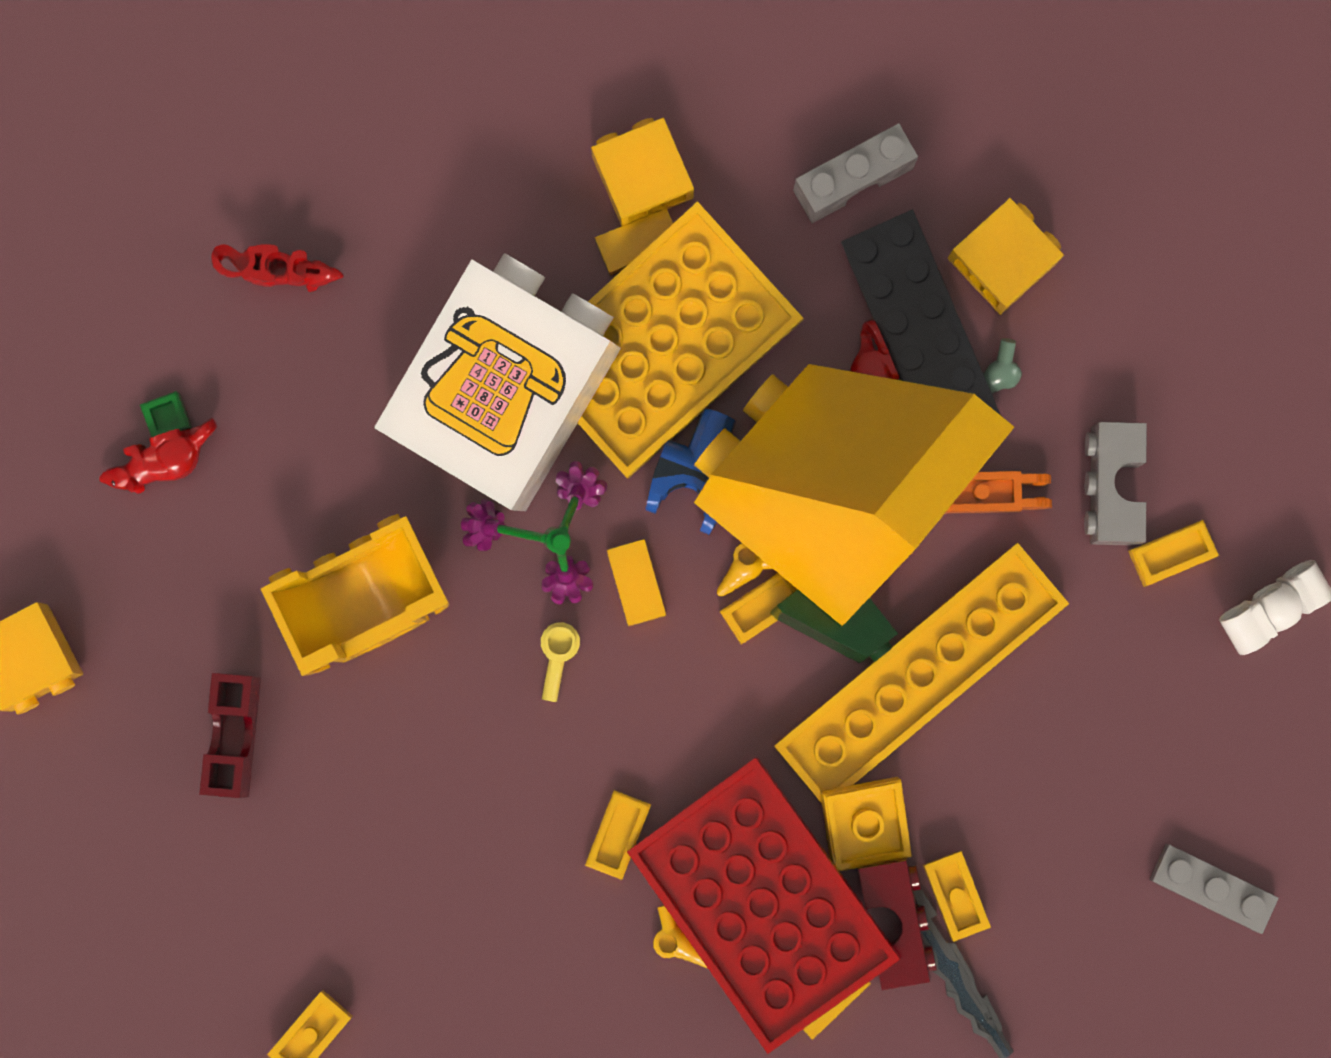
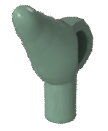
M1001 338L997 360L992 362L984 372L992 394L1002 389L1015 387L1022 377L1019 365L1013 362L1016 341L1013 339Z

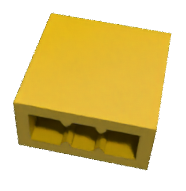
M664 117L656 121L653 118L641 120L632 126V131L619 136L617 133L607 134L596 141L597 145L591 147L593 161L621 226L694 198V187Z
M1011 198L961 241L947 258L1000 315L1048 273L1064 256L1060 251L1061 245L1058 240L1048 231L1043 233L1033 222L1034 216L1031 211L1022 203L1016 204Z
M36 602L0 621V711H15L17 715H20L39 705L37 699L51 692L53 696H56L75 686L73 680L83 675V672L48 604Z

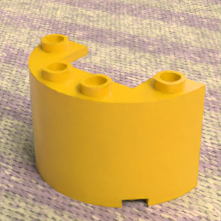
M399 514L387 517L377 523L379 530L351 542L348 545L349 551L337 557L334 552L324 555L313 562L315 568L307 572L297 570L292 572L291 568L281 570L268 578L270 584L260 588L302 676L327 670L332 662L344 663L378 648L429 621L428 614L435 612L437 615L449 606V602L407 516L400 518Z

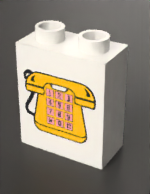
M504 253L493 272L471 259L374 428L508 509L526 511L621 348L603 337L614 317L573 293L560 312L535 297L545 277Z

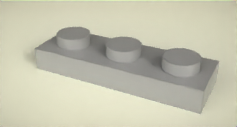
M1165 844L1149 879L1260 934H1263L1279 899L1169 844Z

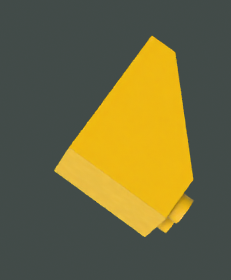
M808 364L789 387L774 374L762 384L743 409V412L757 423L741 441L724 428L704 450L694 466L709 477L694 503L843 626L919 546L1014 429V426L972 393Z

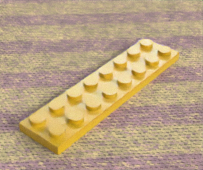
M1016 543L892 646L891 650L868 666L777 742L774 747L822 804L820 791L854 785L1069 605V603L1019 543Z

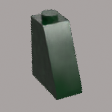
M796 590L770 612L778 621L858 663H861L869 656L874 662L893 648L888 641L898 634L870 598L843 626L799 590Z

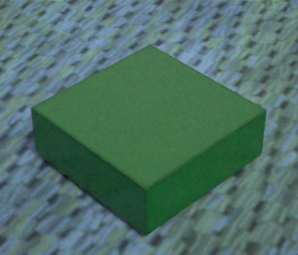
M178 391L140 404L151 437L174 429L184 431L192 428Z

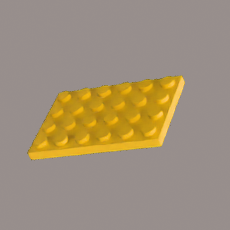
M698 201L588 301L614 317L603 337L619 346L621 350L579 419L578 424L624 476L629 479L660 451L667 441L672 440L804 320L799 312Z

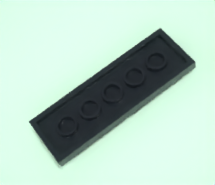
M909 210L841 241L871 315L881 332L897 370L899 380L975 394L1001 415L914 210Z

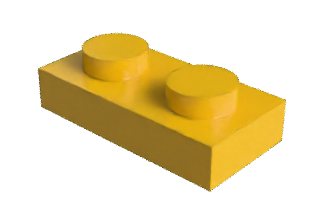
M956 851L922 865L951 941L955 942L991 928L962 851Z
M322 990L267 1055L270 1058H318L351 1020L353 1015Z

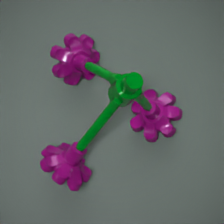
M578 461L570 463L569 473L559 471L556 475V483L559 485L557 494L561 499H567L569 504L558 527H550L544 533L506 526L503 512L495 510L494 503L488 499H482L480 504L471 502L466 507V511L471 518L465 517L461 521V529L469 531L462 539L463 544L467 547L477 545L479 551H488L491 549L492 541L498 540L503 534L544 543L546 548L557 554L559 564L554 561L546 564L545 572L549 576L542 580V590L544 592L552 591L551 600L556 604H562L566 596H568L570 602L578 603L582 600L580 590L589 592L593 589L594 584L589 577L585 576L590 571L589 565L584 560L575 564L572 556H566V550L571 542L568 530L575 511L580 510L584 503L590 507L598 505L601 501L599 495H603L606 492L607 483L604 480H597L600 473L594 467H589L583 472V466Z

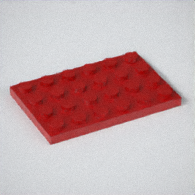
M755 757L627 851L767 1054L901 959L758 757Z

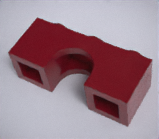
M212 673L208 713L212 715L213 730L209 751L207 754H203L199 795L231 798L249 797L261 683L260 677Z
M908 858L859 867L858 871L866 909L889 908L899 916L902 922L901 935L893 942H890L901 959L879 974L882 991L930 983V971H936L937 966L933 946L925 947L922 931L929 930L925 906L917 907L914 891L921 890L917 866L909 867Z

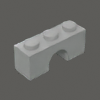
M898 123L796 178L793 192L810 222L814 223L846 206L847 201L860 191L874 184H878L881 187L913 170L918 155Z
M1098 422L1091 427V432L1086 433L1085 455L1091 456V472H1086L1084 489L1086 495H1091V511L1085 512L1084 531L1086 535H1090V544L1138 546L1146 542V502L1125 500L1118 494L1114 481L1115 475L1120 468H1138L1146 463L1147 423Z

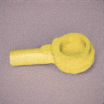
M556 622L549 625L541 637V648L549 659L542 700L557 702L564 662L571 659L580 647V637L577 630L565 622Z

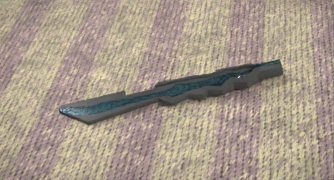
M922 889L914 891L917 907L925 906L929 930L922 931L924 944L927 947L933 946L937 970L932 972L945 980L946 996L954 998L957 1012L970 1019L973 1032L986 1038L999 1058H1007L1014 1050L1003 1035L1002 1025L987 995L981 997L977 991L973 974L957 945L946 942L931 920L932 917L938 914Z

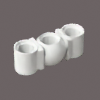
M1308 560L1289 569L1283 577L1276 579V583L1260 589L1253 595L1252 601L1245 600L1226 611L1219 618V621L1238 654L1246 655L1262 648L1271 638L1278 636L1277 632L1284 631L1295 625L1301 619L1302 613L1310 614L1330 602L1331 587L1316 561Z

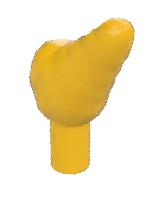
M741 543L734 550V560L718 586L717 594L718 596H725L758 577L763 569L773 568Z
M665 906L657 907L662 929L655 934L653 939V948L656 953L663 958L676 957L707 968Z

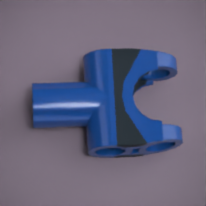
M705 408L701 413L688 447L672 440L666 442L654 471L646 511L656 514L661 501L665 500L669 493L678 488H690L700 494L709 477L695 467L694 464L724 428L732 433L736 420L723 413ZM704 512L703 516L705 518L700 532L710 535L717 522Z

